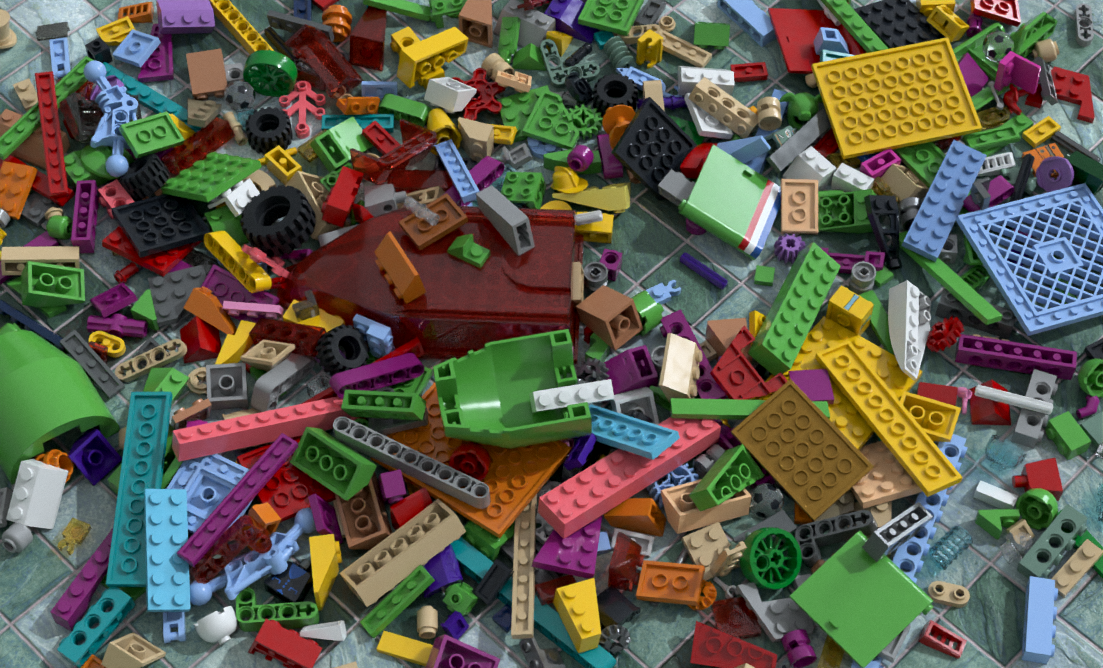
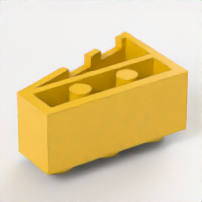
M591 578L557 588L553 604L577 652L581 653L598 648L601 627L595 579Z

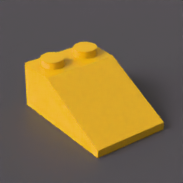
M903 391L900 402L931 440L950 442L961 408Z
M334 534L309 537L313 588L318 611H322L338 575V563H342L339 541H335Z

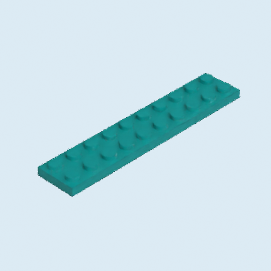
M131 392L106 579L108 587H146L144 490L161 489L173 396L171 392Z

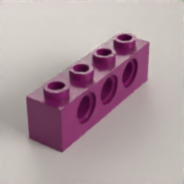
M96 180L77 181L71 242L73 246H79V253H94L99 205Z
M401 469L379 475L378 483L383 502L387 501L389 505L402 500L406 490Z

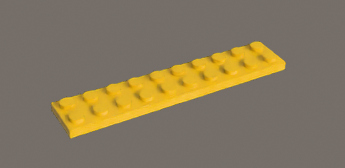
M849 340L816 353L815 359L823 369L828 371L832 380L927 497L962 481L960 473Z

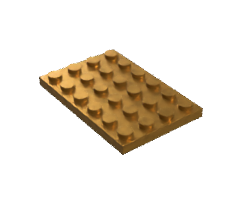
M791 379L731 431V434L745 446L747 451L813 522L874 468L865 456Z

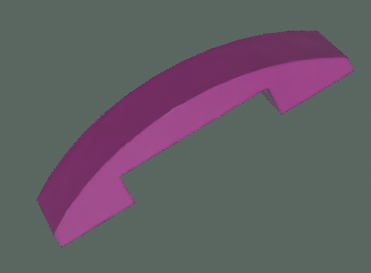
M820 247L841 266L838 273L851 274L854 264L862 261L871 263L875 267L876 272L883 270L884 252L866 251V255L829 253V248Z

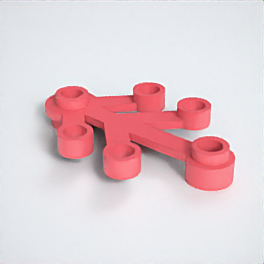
M307 81L297 82L293 92L288 96L284 95L279 98L280 106L286 108L290 105L291 101L299 96V100L287 110H282L285 111V114H288L289 119L290 116L299 110V123L295 127L296 136L300 139H305L310 135L309 126L306 124V109L314 114L318 120H322V115H326L325 109L317 108L306 100L308 96L318 106H323L326 103L325 96L312 91L311 84Z
M246 244L242 247L241 250L250 255L249 258L258 264L262 261L273 267L271 271L285 278L289 276L290 272L283 268L286 262L280 257L274 255V257L267 258V254L256 247H249Z

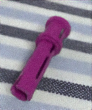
M971 11L967 19V24L970 27L966 31L967 36L970 38L982 31L981 25L983 23L982 17L973 14Z

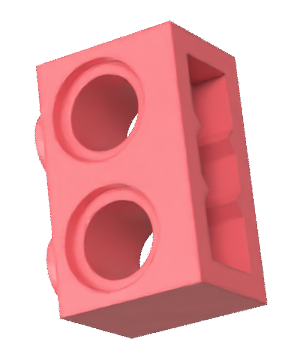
M117 179L98 189L100 196L98 201L103 208L106 207L108 209L107 212L112 220L115 219L112 215V208L134 202Z

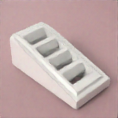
M1008 152L986 157L982 164L985 165L986 169L983 170L981 166L977 176L1000 175L1001 168L1009 169L1015 167L1013 153Z
M343 620L304 626L299 632L301 637L344 641L347 637Z

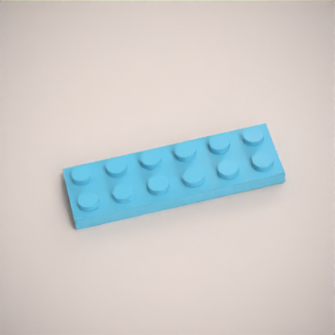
M592 404L589 405L592 420L591 433L597 437V442L653 460L680 438L678 431Z
M145 489L144 522L147 612H189V564L177 556V552L188 541L187 490Z

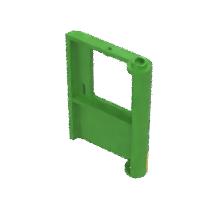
M993 23L953 49L957 62L963 54L969 53L983 72L994 81L999 61L1006 56L1004 53L1009 44L997 43L994 39L998 35L995 32L997 28L1000 31V36H1005V30L999 23ZM986 37L992 40L989 46L983 45ZM988 51H1000L1002 56L992 58L989 56ZM1012 83L1007 87L1005 86L1001 91L996 90L998 97L1008 91ZM989 87L971 97L976 111L995 99Z

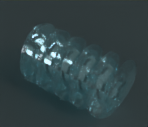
M953 526L950 531L946 532L929 549L930 559L938 568L946 570L947 565H951L953 560L958 559V555L963 554V550L968 549V544H973L971 535L964 528Z

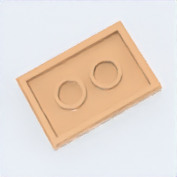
M781 179V234H818V180Z

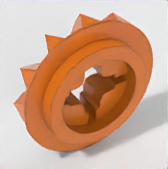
M703 579L701 593L703 592L705 597L700 596L698 606L688 605V607L693 610H703L713 604L717 596V590L711 581L707 582Z

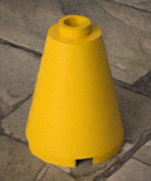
M435 108L431 110L428 114L426 146L428 150L437 155L435 145L452 139L456 149H458L462 141L460 131L443 109Z

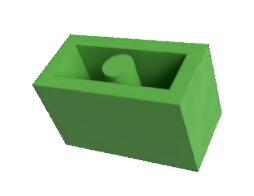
M1069 411L1048 421L1045 428L1046 435L1055 443L1059 453L1064 455L1067 461L1088 450L1091 440Z

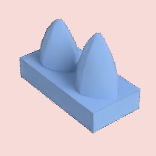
M372 80L362 81L361 83L362 97H379L381 101L387 93L398 96L397 82Z

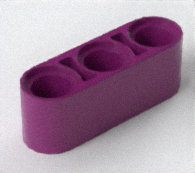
M609 134L597 135L604 179L622 178V163L611 153L613 150L609 144Z
M1001 175L990 181L989 190L987 191L991 196L989 207L998 205L1010 197L1015 190ZM971 195L963 201V207L968 212L981 210L973 202Z

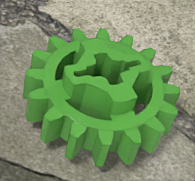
M582 104L581 108L575 105L574 110L569 109L572 122L583 140H585V136L591 139L592 134L598 135V131L602 130L603 118H601V113H597V108L592 110L591 105L586 108Z

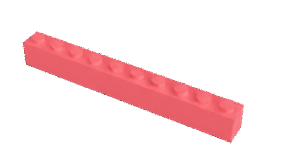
M337 396L173 430L172 449L178 462L273 442L281 433L290 438L301 436L306 427L319 428L324 431L333 429V422L338 417H347L353 421L358 418H366L351 417L341 409L343 399Z

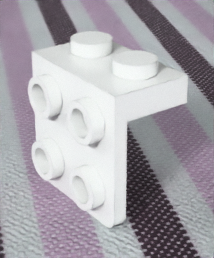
M250 178L245 181L241 180L212 199L208 208L211 209L225 202L233 215L237 217L242 214L243 210H246L245 206L247 203H250L251 199L260 193Z

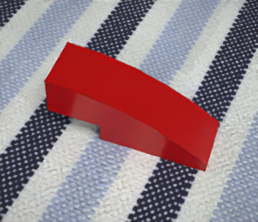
M704 142L687 155L680 166L685 178H698L713 144L717 146L718 143Z

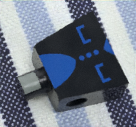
M303 559L297 566L291 561H287L288 567L284 572L277 575L272 574L264 581L266 592L283 603L303 602L313 585L312 576L308 573L312 569L311 562Z

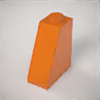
M628 498L603 514L611 527L663 537L667 521L652 498Z

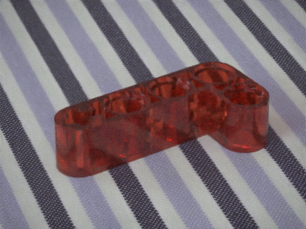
M248 515L241 516L220 536L194 567L192 566L196 582L203 584L210 582L247 545L258 553L268 552L272 547L268 530L253 517ZM245 526H251L249 530H243ZM259 539H266L264 542H257ZM229 541H236L234 544H227ZM215 555H221L220 558H213Z

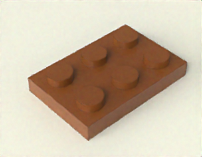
M446 193L400 220L399 226L416 247L422 250L467 223L468 218Z

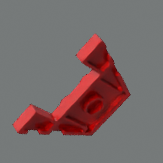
M1054 66L1051 73L1057 99L1080 105L1077 119L1093 123L1095 116L1089 76ZM1041 86L1036 90L1038 92L1035 97L1028 96L1026 98L1025 105L1041 108L1043 101L1040 93L1042 91Z
M746 326L740 329L710 372L729 399L753 400L771 395L787 382V379L781 372L769 381L764 382L741 352L742 349L755 341V338Z

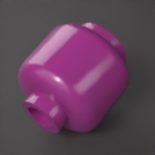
M585 145L575 146L567 157V163L570 168L578 172L587 170L594 160L593 152Z

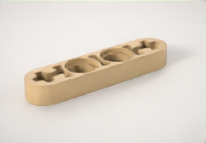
M173 339L119 364L115 369V375L122 382H130L149 373L151 368H160L182 358L187 352V346L180 339ZM177 345L180 346V347L178 348V350H179L178 352L174 351V350H176V346H177ZM159 352H163L164 358L161 361H156V355ZM146 360L145 368L138 369L139 362ZM126 369V370H127L126 376H123V375H122V374L124 373L123 370Z

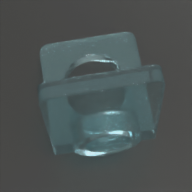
M254 108L236 111L238 123H241L242 127L246 126L248 116L250 114L253 115Z

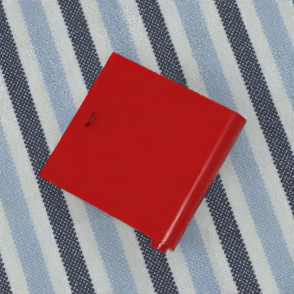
M768 8L788 73H813L812 64L820 62V55H816L813 42L820 27L837 29L847 42L851 55L867 53L842 24L836 26L831 19L827 18L824 10Z

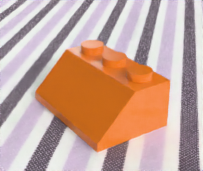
M391 231L388 232L374 252L377 257L375 263L380 271L384 269L386 272L384 277L389 285L393 284L395 286L393 291L398 299L402 298L407 304L426 293V290L418 272Z

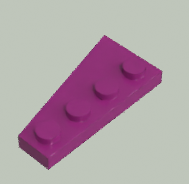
M153 24L150 35L158 37L161 43L142 65L141 72L137 78L141 83L174 79L172 34H159V25Z

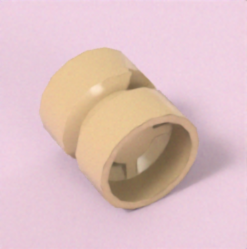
M497 53L487 56L481 65V68L486 70V75L491 77L494 82L498 70L514 75V69Z
M764 97L757 102L758 125L762 130L773 131L782 124L780 101L777 98Z

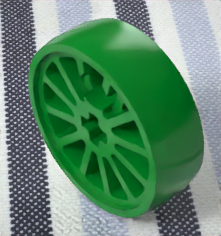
M259 50L253 52L247 58L243 69V79L248 82L246 84L249 88L261 95L281 97L288 95L295 87L297 67L290 58L279 52Z
M777 527L760 528L747 536L744 540L747 548L740 558L741 570L750 583H755L756 587L768 590L781 589L791 584L797 577L802 562L800 546L794 536L786 530ZM772 535H775V539L772 543ZM781 540H782V542L784 543V545L781 546L780 548H778V546H779V544H780V542H781ZM787 550V557H784L782 553ZM784 560H788L787 566L783 565ZM778 568H780L781 570L784 571V573L782 574V576H781V574H780ZM772 573L776 579L774 582L772 581Z

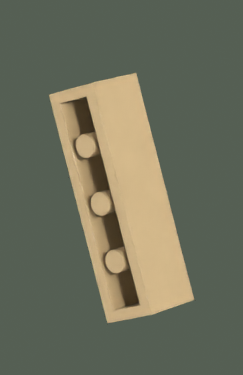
M79 246L2 247V275H21L28 261L80 269Z

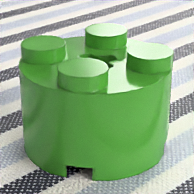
M645 290L632 297L643 329L635 336H644L660 325L662 313L664 312L662 305L656 303Z

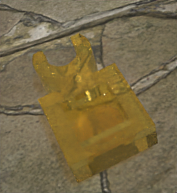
M879 176L874 179L872 190L876 195L896 196V201L899 200V197L890 191L891 187Z
M72 517L62 533L65 539L58 543L59 551H62L65 546H69L67 553L71 555L75 550V543L81 545L92 529L90 524Z

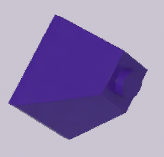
M98 429L87 430L75 441L67 456L92 486H95L122 460V457Z

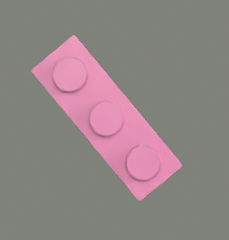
M223 301V309L231 316L247 314L248 317L258 318V315H265L268 319H277V317H283L284 309L280 305Z

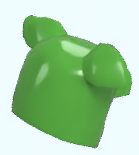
M789 92L784 94L779 100L780 102H788L787 121L792 128L798 130L803 125L795 122V116L801 121H809L811 117L818 113L819 103L823 102L821 94L814 96L806 92L797 94Z

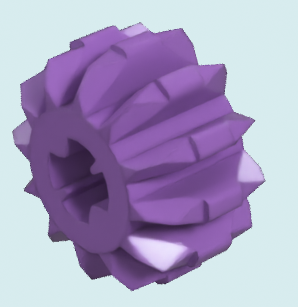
M786 233L784 237L779 236L775 242L774 254L778 256L779 261L784 260L785 265L788 262L793 264L799 252L805 248V242L802 241L801 236L795 237L794 233L792 236H789Z

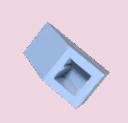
M820 27L813 41L816 55H820L823 49L850 54L847 42L837 29Z

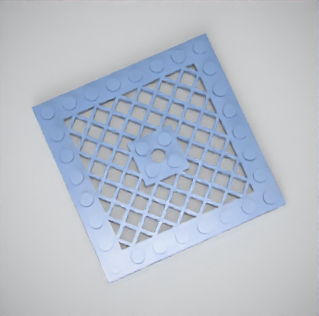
M1086 183L957 216L956 222L1027 336L1103 315V287L1100 286V284H1103V266L1094 263V260L1103 263V255L1097 253V251L1103 252V209ZM1071 209V210L1077 211V212H1079V215H1078V214H1075V213H1073V212H1070L1069 210ZM1055 213L1063 216V219L1056 217L1053 214ZM1037 218L1047 220V223L1037 220ZM1066 218L1074 220L1076 223L1069 222ZM1023 221L1025 223L1031 224L1032 226L1029 227L1021 224V222ZM1050 222L1060 225V227L1050 225ZM1079 223L1084 224V225L1088 226V229L1085 228V227H1082V226H1080V225H1078V224H1079ZM1005 226L1012 227L1016 230L1014 232L1012 230L1005 228ZM1034 226L1043 229L1044 232L1034 229ZM1065 227L1073 231L1071 233L1066 230H1063L1062 228ZM989 230L995 231L1000 234L999 236L992 234L989 232ZM1018 230L1027 233L1028 236L1018 233ZM1047 231H1049V232H1051V233L1056 234L1057 236L1054 237V236L1049 235V234H1046V233H1047ZM1075 232L1085 235V237L1076 235ZM1002 234H1003V235H1005V236H1008V237L1012 238V240L1010 241V240L1005 239V238H1003V237H1001V236H1002ZM1031 235H1032V236H1035V237H1037V238H1040L1041 240H1040V241H1037V240L1032 239V238H1030V237H1031ZM1088 237H1091V238L1096 239V240H1098V241H1097V242L1091 241V240L1088 239ZM1014 240H1018L1025 244L1023 246L1021 244L1015 243ZM1072 241L1082 244V246L1072 244ZM998 244L1004 245L1009 248L1008 250H1006L1004 248L998 247ZM1087 246L1095 250L1093 252L1088 249H1085L1084 247ZM1011 249L1021 252V254L1019 255L1014 252H1011ZM1024 254H1027V255L1032 256V257H1034V258H1033V260H1032V259H1029V258H1027V257H1024L1023 255H1024ZM1081 255L1091 258V261L1081 258ZM1007 258L1017 261V264L1007 261ZM1020 263L1030 266V269L1020 266ZM1033 268H1035V269H1038V270H1040V271H1043V273L1040 274V273H1037V272L1032 271V270H1033ZM1091 269L1100 272V275L1090 272ZM1018 272L1020 274L1026 275L1027 277L1025 279L1023 277L1017 276L1016 273ZM1075 274H1078V275L1083 276V277H1085V278H1084V280H1083V279H1080V278H1078V277H1075L1074 275H1075ZM1029 277L1038 280L1039 284L1030 281ZM1061 278L1063 280L1068 281V284L1058 281V279ZM1087 279H1091V280H1093V281H1096V282H1097V285L1088 282ZM1042 282L1051 285L1052 288L1043 286ZM1071 283L1081 286V289L1071 286ZM1028 287L1036 290V292H1030L1028 290H1025V288ZM1055 287L1064 290L1065 293L1063 294L1054 289ZM1084 288L1094 291V293H1088L1084 291ZM1041 292L1049 296L1046 298L1038 295V293ZM1068 292L1078 296L1077 299L1068 296ZM1054 297L1056 299L1061 300V303L1051 300V298ZM1035 301L1044 304L1045 307H1040L1034 303Z

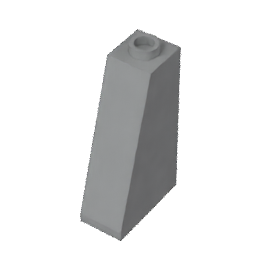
M492 185L476 193L479 209L517 255H521L535 247L529 218Z

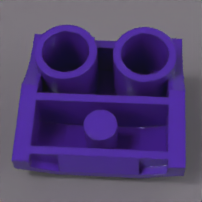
M451 544L423 565L435 579L424 590L425 598L431 597L434 593H439L451 584L463 581L459 563Z

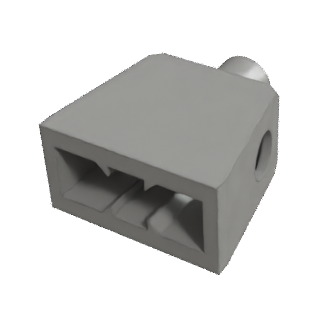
M393 184L364 187L365 208L376 219L398 213V203L408 201L406 191L395 192Z

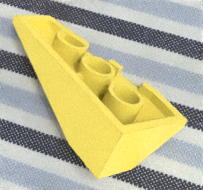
M631 182L608 184L602 187V189L593 186L574 194L556 191L552 196L556 199L607 211L614 210V213H623L625 209L630 207Z

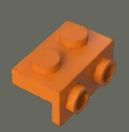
M347 97V99H337L336 105L345 115L377 114L380 98Z

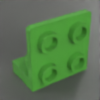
M507 172L501 194L511 203H526L531 214L537 215L547 186L542 173Z

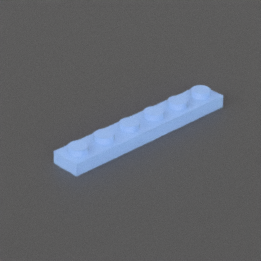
M452 139L435 145L436 152L463 203L475 201L477 199L476 193L480 191Z

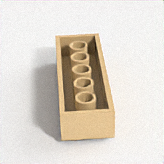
M437 499L340 572V575L350 590L368 607L386 592L391 591L420 564L422 566L425 565L428 560L442 552L445 547L458 540L466 530L457 515L442 501Z

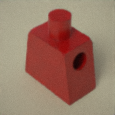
M1056 458L1027 463L1024 465L1021 475L1012 477L1013 487H1024L1025 492L1034 488H1042L1053 494L1057 501L1060 500L1063 493Z

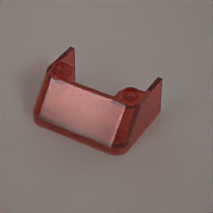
M305 24L284 43L286 46L293 48L292 53L298 59L301 57L309 63L326 83V93L332 99H339L359 86L363 81L351 64L318 28Z
M401 119L399 121L403 144L380 158H375L354 148L350 149L353 170L364 173L362 179L376 185H382L415 163L423 160L437 143L436 132Z

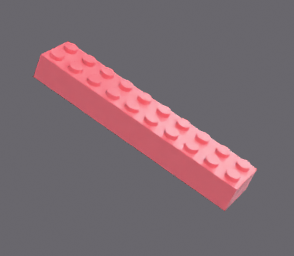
M669 417L658 425L678 431L680 438L657 458L652 460L617 449L539 497L538 513L565 539L719 442L721 426L714 419Z

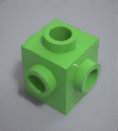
M463 582L451 584L445 591L446 596L443 602L447 604V608L450 611L460 612L463 616L471 612L479 598L473 594V588Z

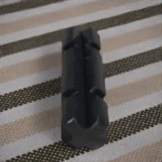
M588 42L582 45V47L570 55L571 57L565 60V66H575V64L587 56L586 54L592 51V45Z

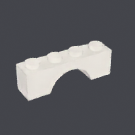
M611 379L529 393L532 413L564 408L572 404L584 402L591 404L614 399Z

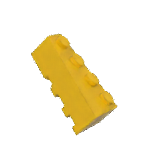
M453 27L408 47H404L400 52L396 77L407 87L412 88L415 86L414 82L419 79L421 81L426 79V74L432 70L436 72L441 69L445 62L450 63L464 54L469 38L456 27Z

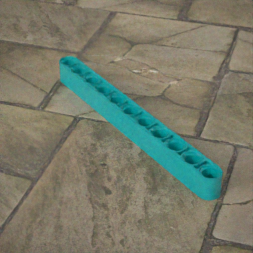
M460 537L451 543L459 563V568L479 584L493 562ZM513 577L509 578L496 597L511 610ZM534 595L535 629L585 668H613L616 665L615 658L600 645H598V648L578 653L559 614Z

